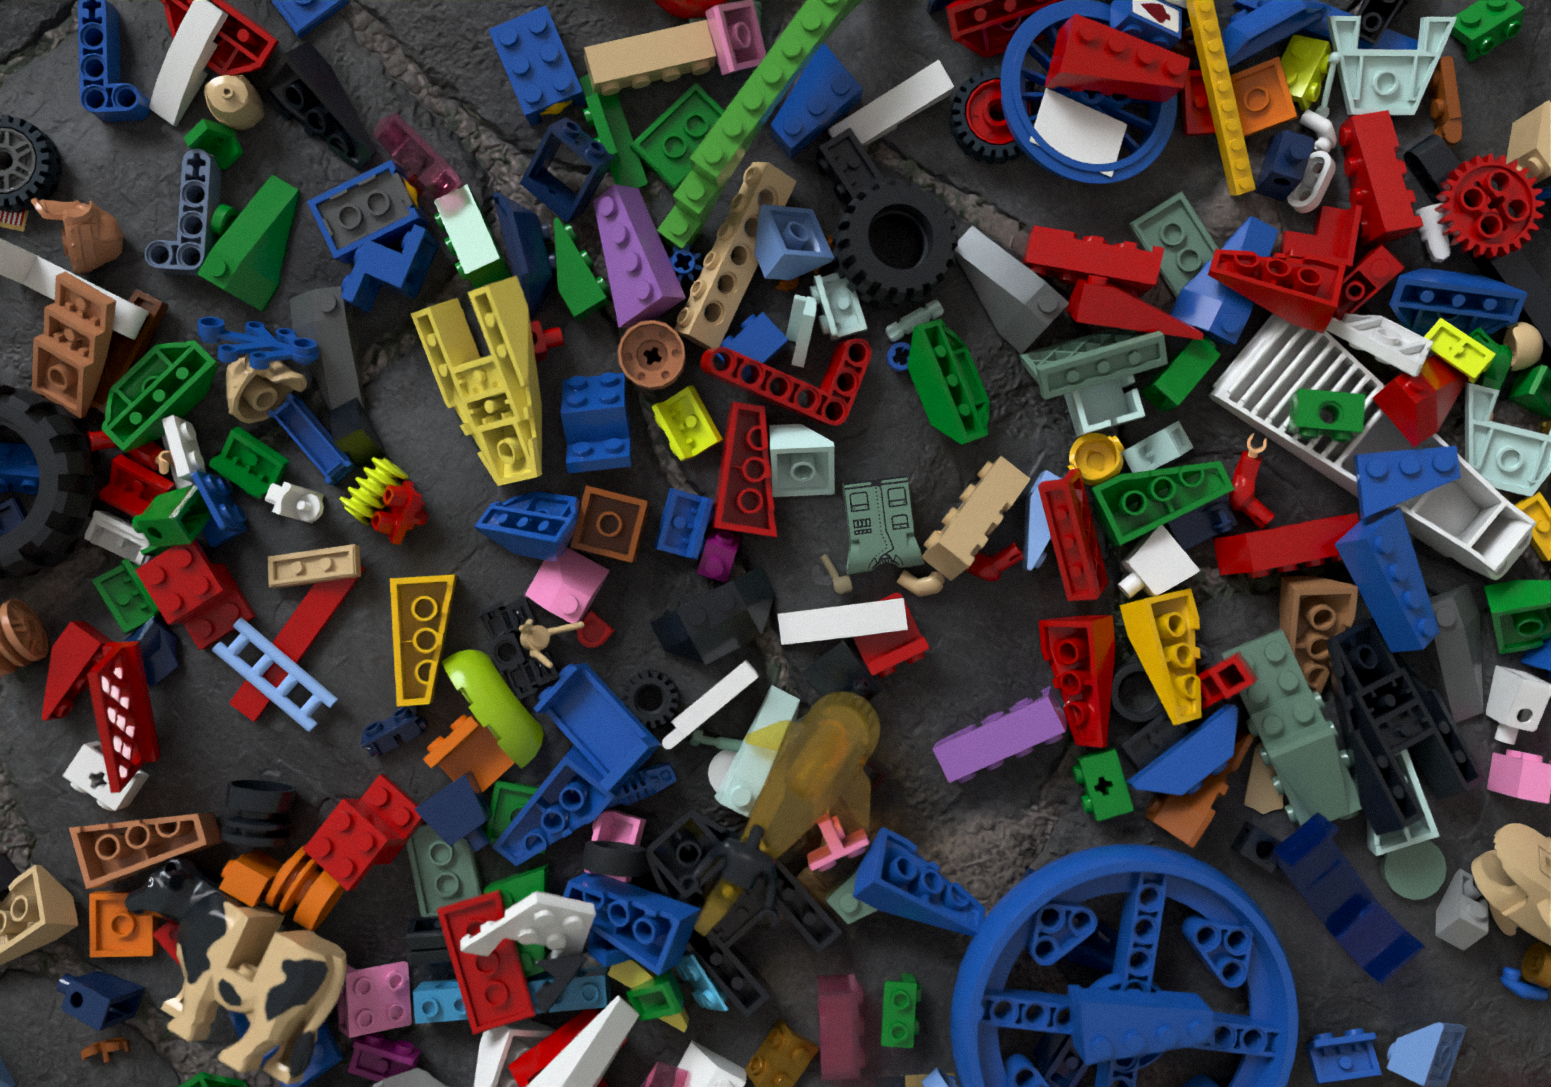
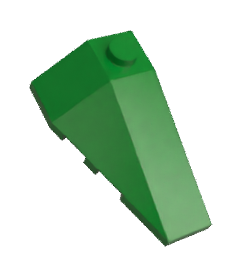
M271 175L213 246L197 275L264 313L280 286L282 278L280 275L283 258H286L287 240L290 228L293 227L301 191Z
M1221 461L1120 474L1091 488L1098 519L1112 546H1120L1234 490Z

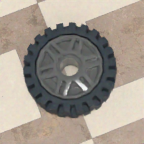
M2 115V119L0 118V210L9 213L11 211L22 213L24 212L23 209L29 211L35 209L31 199L37 197L39 200L45 199L43 197L45 194L53 195L55 191L51 189L52 184L58 186L60 181L55 175L62 171V167L57 163L61 161L60 154L55 151L57 149L56 145L43 131L21 118H13L9 115ZM13 159L11 167L6 169L8 162Z

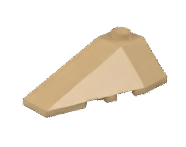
M34 865L15 878L8 886L9 894L3 901H0V965L53 942L78 926L73 896L42 865Z

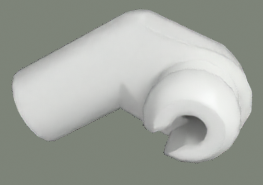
M1307 109L1299 123L1316 132L1318 140L1315 142V150L1329 153L1331 148H1334L1337 143L1333 124L1325 117Z

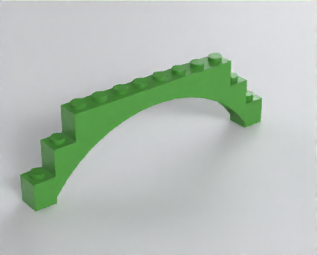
M807 0L690 157L692 170L673 194L675 206L657 229V233L664 243L671 248L675 246L678 250H685L688 245H690L691 249L702 234V230L733 172L777 104L828 37L863 0Z

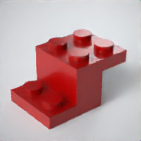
M196 538L191 544L174 545L135 570L167 624H183L199 650H205L235 631L236 629L233 625L241 617L247 622L257 617L225 564H211Z
M379 774L361 799L343 798L303 850L344 889L354 891L373 865L391 864L424 822V819L415 811L419 804L385 774Z

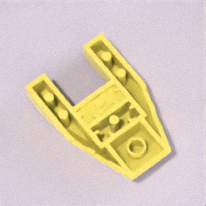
M517 276L468 292L491 355L480 358L458 298L411 313L444 402L448 408L454 407L464 423L460 425L462 431L466 436L471 435L481 450L477 454L497 486L541 476L542 402L529 309Z

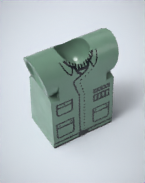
M907 475L843 483L842 489L850 542L846 575L872 572L877 566L885 562L894 564L899 568L924 565L920 548L914 536Z

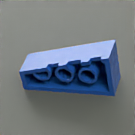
M1401 507L1385 509L1361 519L1335 543V546L1358 587L1391 652L1423 650L1440 631Z
M584 873L569 880L563 895L565 898L593 903L595 917L590 929L659 976L680 963L701 910L686 903L597 873Z
M1068 985L1073 1046L1086 1065L1215 1042L1213 1011L1197 993L1171 991L1146 993L1141 992L1139 989L1116 991L1109 990L1108 987L1095 986L1094 989L1081 988L1079 985Z

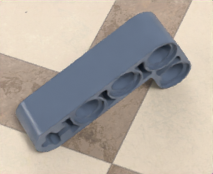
M191 149L183 157L177 241L156 240L149 243L145 249L144 254L147 263L169 275L199 276L197 275L213 246L217 243V235L211 232L210 224L215 210L220 206L222 169H219L216 160L202 149ZM205 192L204 199L200 203H196L197 195ZM202 222V230L194 235V227ZM169 251L168 260L161 264V256ZM200 253V261L192 266L193 256Z

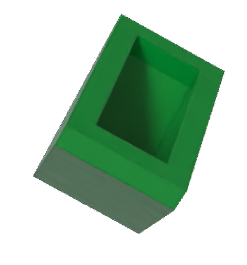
M1540 365L1520 371L1507 400L1551 420V370L1549 367Z
M671 969L626 992L632 1007L639 1014V1021L678 1014L682 1011L685 999Z

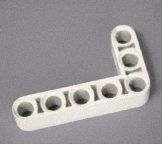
M0 238V275L55 300L56 275L66 271L116 300L113 330L131 339H136L149 311Z

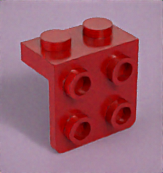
M893 593L878 601L903 598L900 593ZM905 600L908 630L853 636L863 661L872 676L878 674L879 678L887 676L897 670L896 664L905 660L908 664L914 663L924 658V651L930 649L925 637L921 636Z

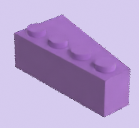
M614 184L595 199L593 203L618 327L631 328L639 322L657 319L686 297L639 189Z
M1049 686L1041 690L1043 697L1035 701L1032 698H1025L1017 702L1016 705L1009 709L1010 713L1006 715L1003 711L996 712L982 720V726L980 727L972 724L937 741L932 749L948 782L951 783L955 780H958L959 783L966 782L976 776L975 772L986 767L988 771L1003 765L1005 763L1003 759L1015 754L1016 758H1020L1031 753L1034 750L1032 746L1044 741L1045 745H1049L1063 738L1061 733L1066 731L1067 719L1052 687Z

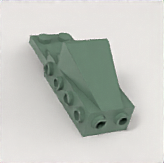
M1276 630L1221 653L1223 659L1240 651L1258 677L1255 683L1239 691L1250 716L1245 722L1251 735L1254 737L1259 736L1263 747L1259 748L1258 751L1265 766H1273L1277 776L1271 779L1278 794H1285L1288 799L1289 805L1284 807L1291 823L1295 824L1298 822L1303 832L1306 830L1315 832L1327 827V822L1338 818L1340 820H1347L1358 815V811L1362 808L1355 782L1348 772V769L1351 768L1349 757L1345 749L1338 750L1335 739L1339 738L1337 730L1331 720L1325 721L1321 713L1322 710L1326 709L1325 704L1318 691L1312 693L1283 630Z

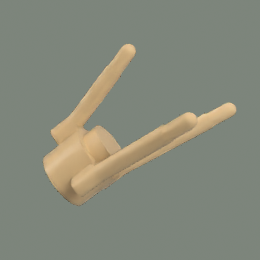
M528 619L524 625L519 626V631L522 632L520 641L524 648L530 650L532 658H537L546 667L552 668L553 663L540 653V650L548 646L550 636L583 628L584 623L575 622L546 629L540 625L532 626L533 620Z

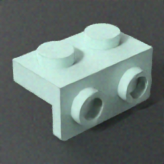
M838 273L824 277L820 275L814 276V285L809 288L811 296L816 298V304L820 303L823 315L818 316L823 334L829 333L831 341L867 331L857 292L855 290L852 293L846 287L849 283L846 277L840 279Z

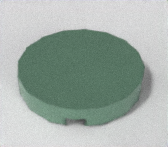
M1429 840L1385 853L1380 861L1381 876L1387 887L1401 897L1412 900L1428 898L1436 893L1444 883L1447 871L1444 855L1439 847Z

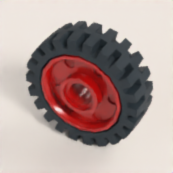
M995 66L993 70H989V67L984 68L979 74L975 72L968 80H965L956 93L950 114L951 132L956 137L957 145L964 148L963 152L967 156L971 154L974 156V160L978 162L985 160L986 164L993 165L994 162H998V165L1005 164L1009 160L1012 162L1025 154L1013 138L1004 117L1000 84L1002 66ZM1025 80L1026 92H1040L1039 89H1034V82ZM1027 101L1028 117L1038 114L1041 102ZM991 111H999L1002 113L1004 120L995 121L990 117L989 113Z

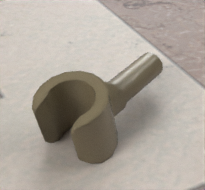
M823 555L821 560L832 578L836 593L845 594L852 592L849 575L839 577L828 555Z

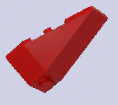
M1215 249L1208 275L1290 324L1324 334L1338 307L1346 264L1317 255L1304 254L1302 259L1286 258L1285 253H1274L1273 257H1262L1253 251Z
M1089 275L1088 280L1078 279L1068 301L1069 304L1066 306L1067 313L1076 322L1150 333L1160 331L1164 335L1202 340L1204 335L1196 327L1107 283L1108 278Z
M1080 615L1039 620L1041 652L1044 660H1049L1055 676L1052 679L1055 689L1059 688L1065 703L1063 711L1075 744L1078 746L1106 747L1115 657L1113 615Z

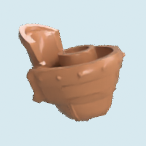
M37 197L31 199L33 206L44 219L63 220L62 241L66 257L69 256L74 274L83 276V274L115 260L122 253L125 234L122 233L116 218L96 206L92 201L86 204L80 203L78 200L60 202L45 199L39 200Z

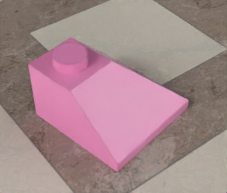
M566 547L565 552L556 562L543 561L525 596L569 623L581 622L610 570Z

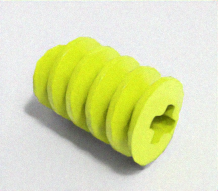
M373 457L371 460L376 469L373 470L367 467L363 469L368 476L367 480L356 477L355 480L360 488L356 489L350 486L347 488L352 498L348 499L342 496L339 498L344 508L367 526H369V522L366 517L372 518L376 512L373 507L379 509L385 507L381 497H383L387 485L401 486L397 477L404 480L408 479V475L386 458L381 460Z

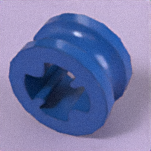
M899 342L891 346L886 360L892 370L896 372L908 370L909 356L905 360V365H900V361L896 364L893 358L896 356V350L902 349L901 353L905 350L909 354L911 345Z

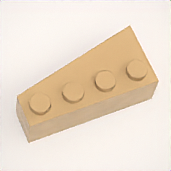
M1002 456L993 464L989 460L977 473V476L981 479L976 486L970 484L959 497L963 501L958 509L952 507L941 521L945 524L941 532L938 533L935 530L924 543L927 550L921 558L950 581L972 564L976 553L983 548L989 539L986 535L989 536L1004 518L1002 513L1010 509L1030 481L1028 476Z

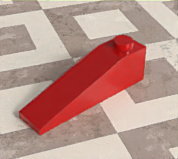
M1433 355L1425 360L1418 376L1415 377L1404 372L1394 378L1372 399L1415 448L1438 432L1469 377L1438 356Z

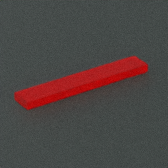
M361 565V576L367 569L363 565ZM360 577L315 583L272 643L296 664H299ZM274 662L262 676L277 688L288 676V673ZM245 680L229 704L253 722H256L272 701Z

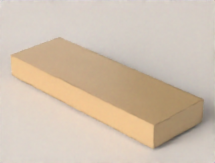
M356 544L268 556L269 587L273 589L361 577L360 546Z

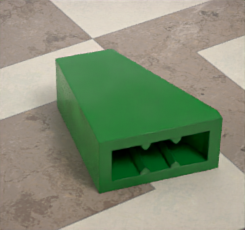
M1203 336L1202 340L1189 338L1168 361V364L1164 365L1139 393L1161 413L1179 406L1220 357L1221 354L1215 350L1217 348L1215 343L1206 336Z

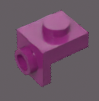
M711 529L697 574L727 583L741 538L734 536L733 533L727 530Z

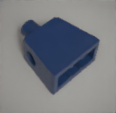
M1282 130L1272 135L1254 192L1284 201L1301 183L1314 145V139L1289 130ZM1281 178L1283 182L1278 183L1274 179Z
M472 771L465 773L415 808V811L449 846H452L464 837L475 853L490 842L480 825L488 821L492 817V813Z
M94 971L79 977L67 973L61 977L57 984V991L65 995L61 1006L62 1010L99 1031L134 1018L145 990L144 986L102 971Z

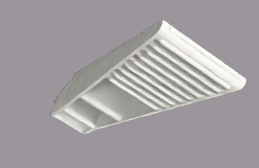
M1275 314L1268 318L1212 385L1214 389L1209 394L1213 401L1357 498L1355 455L1449 446L1435 433L1414 448L1372 399L1385 387L1381 381L1326 330L1323 334L1292 325ZM1299 388L1366 394L1363 433L1352 438L1350 442H1335L1331 440V436L1318 435L1317 439L1299 438L1298 433L1288 432L1291 395ZM1320 410L1322 421L1332 424L1333 417L1331 413L1327 410ZM1459 454L1458 461L1461 478L1387 508L1401 507L1409 533L1446 558L1452 557L1463 566L1493 580L1500 579L1528 547L1532 539V529L1537 524L1528 515L1510 503Z

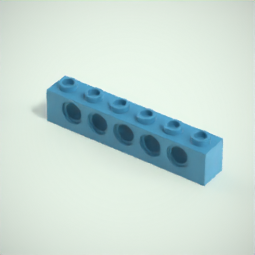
M609 967L581 968L549 1012L606 1008L611 999L610 976L607 975ZM547 971L527 977L534 1004L539 1000L535 995L546 980L552 983L555 979ZM457 979L421 982L413 991L415 1024L468 1019ZM536 1007L537 1013H543Z

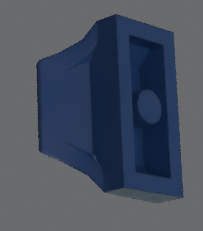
M154 616L123 641L140 642L146 680L150 686H155L179 665L175 651L177 634Z
M1045 1032L1033 1050V1054L1040 1067V1074L1050 1087H1076L1090 1064L1086 1065L1074 1048L1071 1034Z

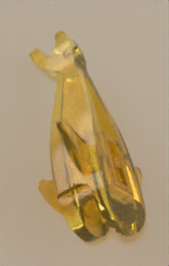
M844 691L832 692L820 698L800 723L782 720L748 733L745 736L747 744L781 751L767 777L740 841H747L754 824L764 827L766 830L758 848L776 860L818 822L841 796L859 825L862 827L868 826L871 783L863 768L880 738L879 718L868 701L854 693ZM721 877L703 905L694 929L706 936L732 909L745 889Z

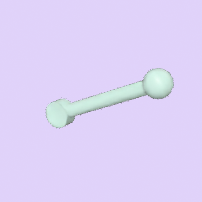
M1332 52L1328 57L1330 67L1321 106L1315 112L1325 118L1328 117L1330 112L1327 105L1336 65L1341 60V55L1338 52Z

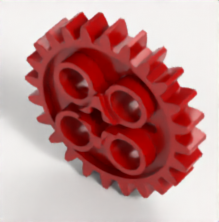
M1488 154L1482 159L1478 155L1472 158L1470 162L1466 160L1458 165V169L1448 173L1450 179H1447L1440 185L1446 191L1436 195V198L1443 201L1444 204L1435 208V211L1444 213V217L1438 220L1437 224H1447L1448 226L1442 235H1454L1450 245L1453 246L1461 242L1463 243L1461 253L1464 254L1473 248V258H1477L1485 253L1486 259H1491L1497 254L1499 257L1510 254V251L1519 250L1522 248L1521 244L1529 242L1532 239L1529 234L1539 230V227L1533 222L1542 219L1544 216L1536 212V209L1545 205V202L1535 199V196L1540 194L1542 189H1533L1531 186L1537 178L1527 179L1525 177L1529 168L1525 167L1518 171L1516 169L1518 165L1517 159L1506 164V155H1502L1494 160L1493 154ZM1491 179L1497 183L1498 191L1492 187ZM1464 196L1470 199L1471 207L1465 204ZM1508 206L1514 210L1515 217L1509 214ZM1481 222L1487 226L1488 234L1482 231Z

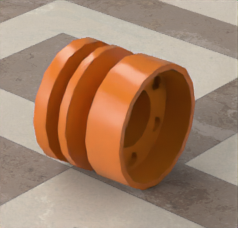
M304 845L278 871L266 896L265 903L273 908L282 900L278 909L282 914L287 913L295 904L298 905L293 920L304 928L314 931L331 912L345 889L325 870L322 873L319 871L321 866L315 860H310L311 857L303 850L306 846Z

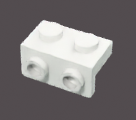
M175 415L163 418L162 423L166 434L162 437L165 450H170L175 467L170 466L176 489L194 485L195 482L191 474L195 471L206 472L193 425Z

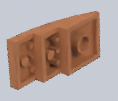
M66 271L56 275L55 303L44 308V334L33 339L32 390L38 394L45 395L47 399L54 403L62 404L72 414L82 419L87 415L107 359L113 331L116 300Z

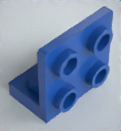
M201 471L193 472L191 476L212 514L202 529L210 547H217L247 531L248 528L244 523L246 515L238 504H234L230 496L232 489L227 480L216 474Z

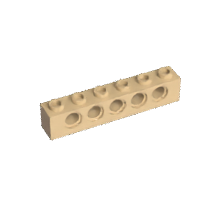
M752 162L751 166L745 171L743 184L738 194L730 203L729 214L717 231V239L712 250L704 259V267L699 278L690 289V297L686 306L678 314L677 325L674 330L679 335L702 348L720 347L758 266L755 256L759 208L762 204L786 206L797 182L768 162ZM759 193H760V196H761L760 203H758V195H759ZM747 221L748 227L747 231L745 232L744 226L745 222ZM734 249L735 255H734V258H733V260H732V259H731V253H732V250ZM721 277V286L718 289V280ZM706 306H708V314L705 317L704 311Z

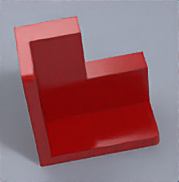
M1355 204L1348 210L1322 205L1318 208L1314 235L1286 230L1282 234L1279 253H1285L1286 258L1302 259L1304 254L1317 255L1345 263V270L1349 269L1353 265L1362 205Z

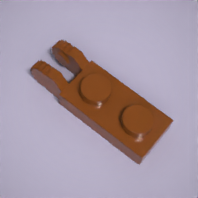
M1444 56L1439 58L1427 87L1430 88L1432 97L1430 114L1436 122V129L1432 134L1440 136L1450 148L1461 141L1463 134L1461 132L1462 115L1453 57Z

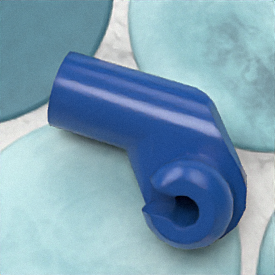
M1508 966L1503 968V975L1500 976V981L1504 987L1522 999L1545 1001L1547 999V988L1520 981L1522 973L1516 968Z

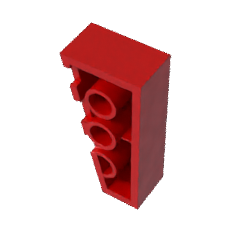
M734 401L729 405L711 528L777 537L771 487V468L768 456L765 406Z

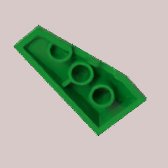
M1513 580L1484 586L1499 655L1540 647L1544 645V639L1551 637L1550 580Z

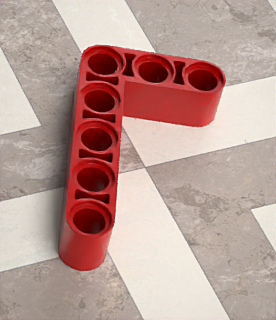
M859 338L847 339L838 343L820 388L726 347L706 350L701 356L700 363L703 371L713 378L816 423L836 426L845 422L870 362L872 351L868 342ZM852 345L857 350V357L854 361L849 357V349ZM717 353L722 355L724 359V366L719 371L713 366V358ZM745 366H748L752 371V379L748 383L742 379L741 375ZM841 374L846 380L843 390L839 389L837 385L838 377ZM773 379L778 380L780 383V391L776 395L770 391V383ZM802 391L806 393L808 399L804 407H801L798 403V396ZM830 403L835 410L831 419L826 416V407Z

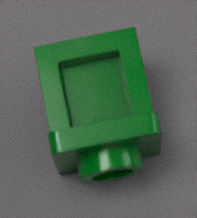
M202 119L184 136L188 148L202 149L206 153L213 155L218 168L226 170L243 154L233 128L207 119Z

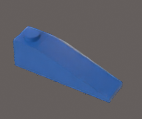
M1250 216L1224 243L1222 250L1253 251L1258 256L1270 257L1279 230ZM1211 259L1181 289L1169 314L1196 327L1204 333V336L1220 344H1236L1250 316L1254 302L1210 277L1208 272Z

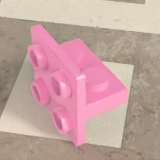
M828 810L817 814L818 825L827 845L807 854L808 865L811 871L818 868L819 872L835 866L837 864L836 859L847 855L848 858H852L863 853L866 850L865 846L870 844L864 828L845 836L844 829L837 815L831 817Z

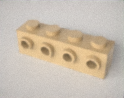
M707 20L584 47V60L594 94L602 93L604 96L616 94L621 88L625 87L643 88L650 85L651 81L663 79L664 82L674 81L686 73L693 72L694 75L707 73L714 67L717 57Z

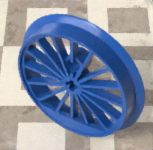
M1065 0L1050 4L1032 14L1012 36L1005 51L1001 68V101L1004 117L1019 147L1032 161L1046 171L1065 179L1091 184L1122 181L1147 168L1165 148L1176 119L1177 94L1164 103L1127 98V95L1118 94L1119 97L1115 100L1112 96L1101 95L1099 91L1083 90L1082 92L1070 91L1068 87L1057 86L1055 89L1048 88L1105 115L1112 116L1144 130V135L1139 145L1125 132L1122 145L1131 155L1120 161L1117 158V161L1113 163L1091 164L1080 162L1063 155L1050 146L1032 125L1036 121L1038 114L1028 117L1027 101L1042 102L1045 92H1026L1025 79L1044 87L1047 76L1025 67L1026 52L1048 72L1051 59L1034 43L1036 38L1045 34L1054 50L1058 36L1056 30L1060 29L1075 13L1110 27L1111 5L1093 0ZM1127 103L1148 104V121L1121 108ZM1032 136L1039 145L1030 142V137ZM1113 171L1112 177H1109L1100 172Z

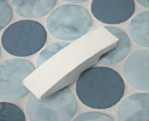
M194 0L167 52L150 101L149 109L176 127L208 75L203 70L218 46L214 39L229 16L208 0Z
M904 598L778 614L781 645L908 630Z

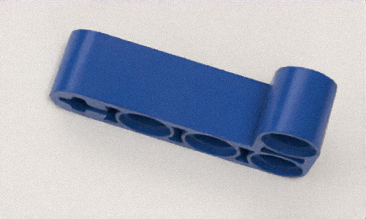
M79 0L78 43L81 105L100 120L107 122L139 121L147 118L151 113V109H149L150 99L135 86L121 83L118 10L108 0ZM103 37L101 44L96 46V42ZM101 68H104L103 73L100 76L96 77L97 72ZM136 97L135 103L128 107L129 101ZM105 98L103 105L97 108L98 102Z

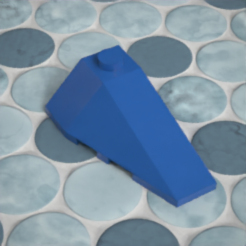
M573 745L494 843L492 848L512 864L518 866L542 852L559 839L572 834L579 827L597 819L617 793L615 790L607 793L599 783L604 777L578 748Z
M885 827L879 829L857 870L853 898L883 912L975 937L984 920L985 907L957 882L951 883L938 872L940 867L934 861L928 863L916 852L918 847L910 840Z

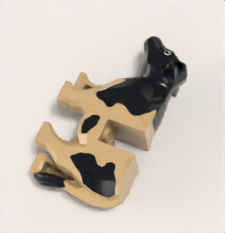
M190 857L171 858L164 867L151 873L142 887L130 892L125 900V906L133 916L153 915L179 923L176 953L185 980L181 992L175 998L164 1001L161 1007L163 1011L175 1017L170 1021L167 1028L187 1041L207 1039L210 1034V1024L215 1021L217 1008L221 1004L228 1010L246 1014L251 1025L239 1042L221 1051L218 1060L241 1073L259 1069L263 1056L280 1045L278 1051L266 1061L262 1070L287 1085L302 1081L304 1072L311 1062L314 1045L317 1041L318 1027L335 1005L345 982L347 973L346 953L338 945L319 937L310 930L278 932L285 915L264 908L259 904L251 907L220 890L221 884L216 883L219 874L211 870L202 869L197 859Z

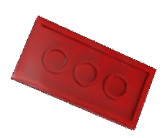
M501 889L437 909L473 1035L534 1017L537 1014L516 940L504 938L489 956L461 952L460 940L464 936L470 934L474 937L481 932L483 924L488 921L498 922L505 917L507 909Z

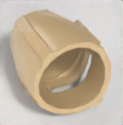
M243 75L215 77L205 85L204 93L208 108L222 125L237 131H244L254 127L263 119L265 113L263 112V102L259 93Z

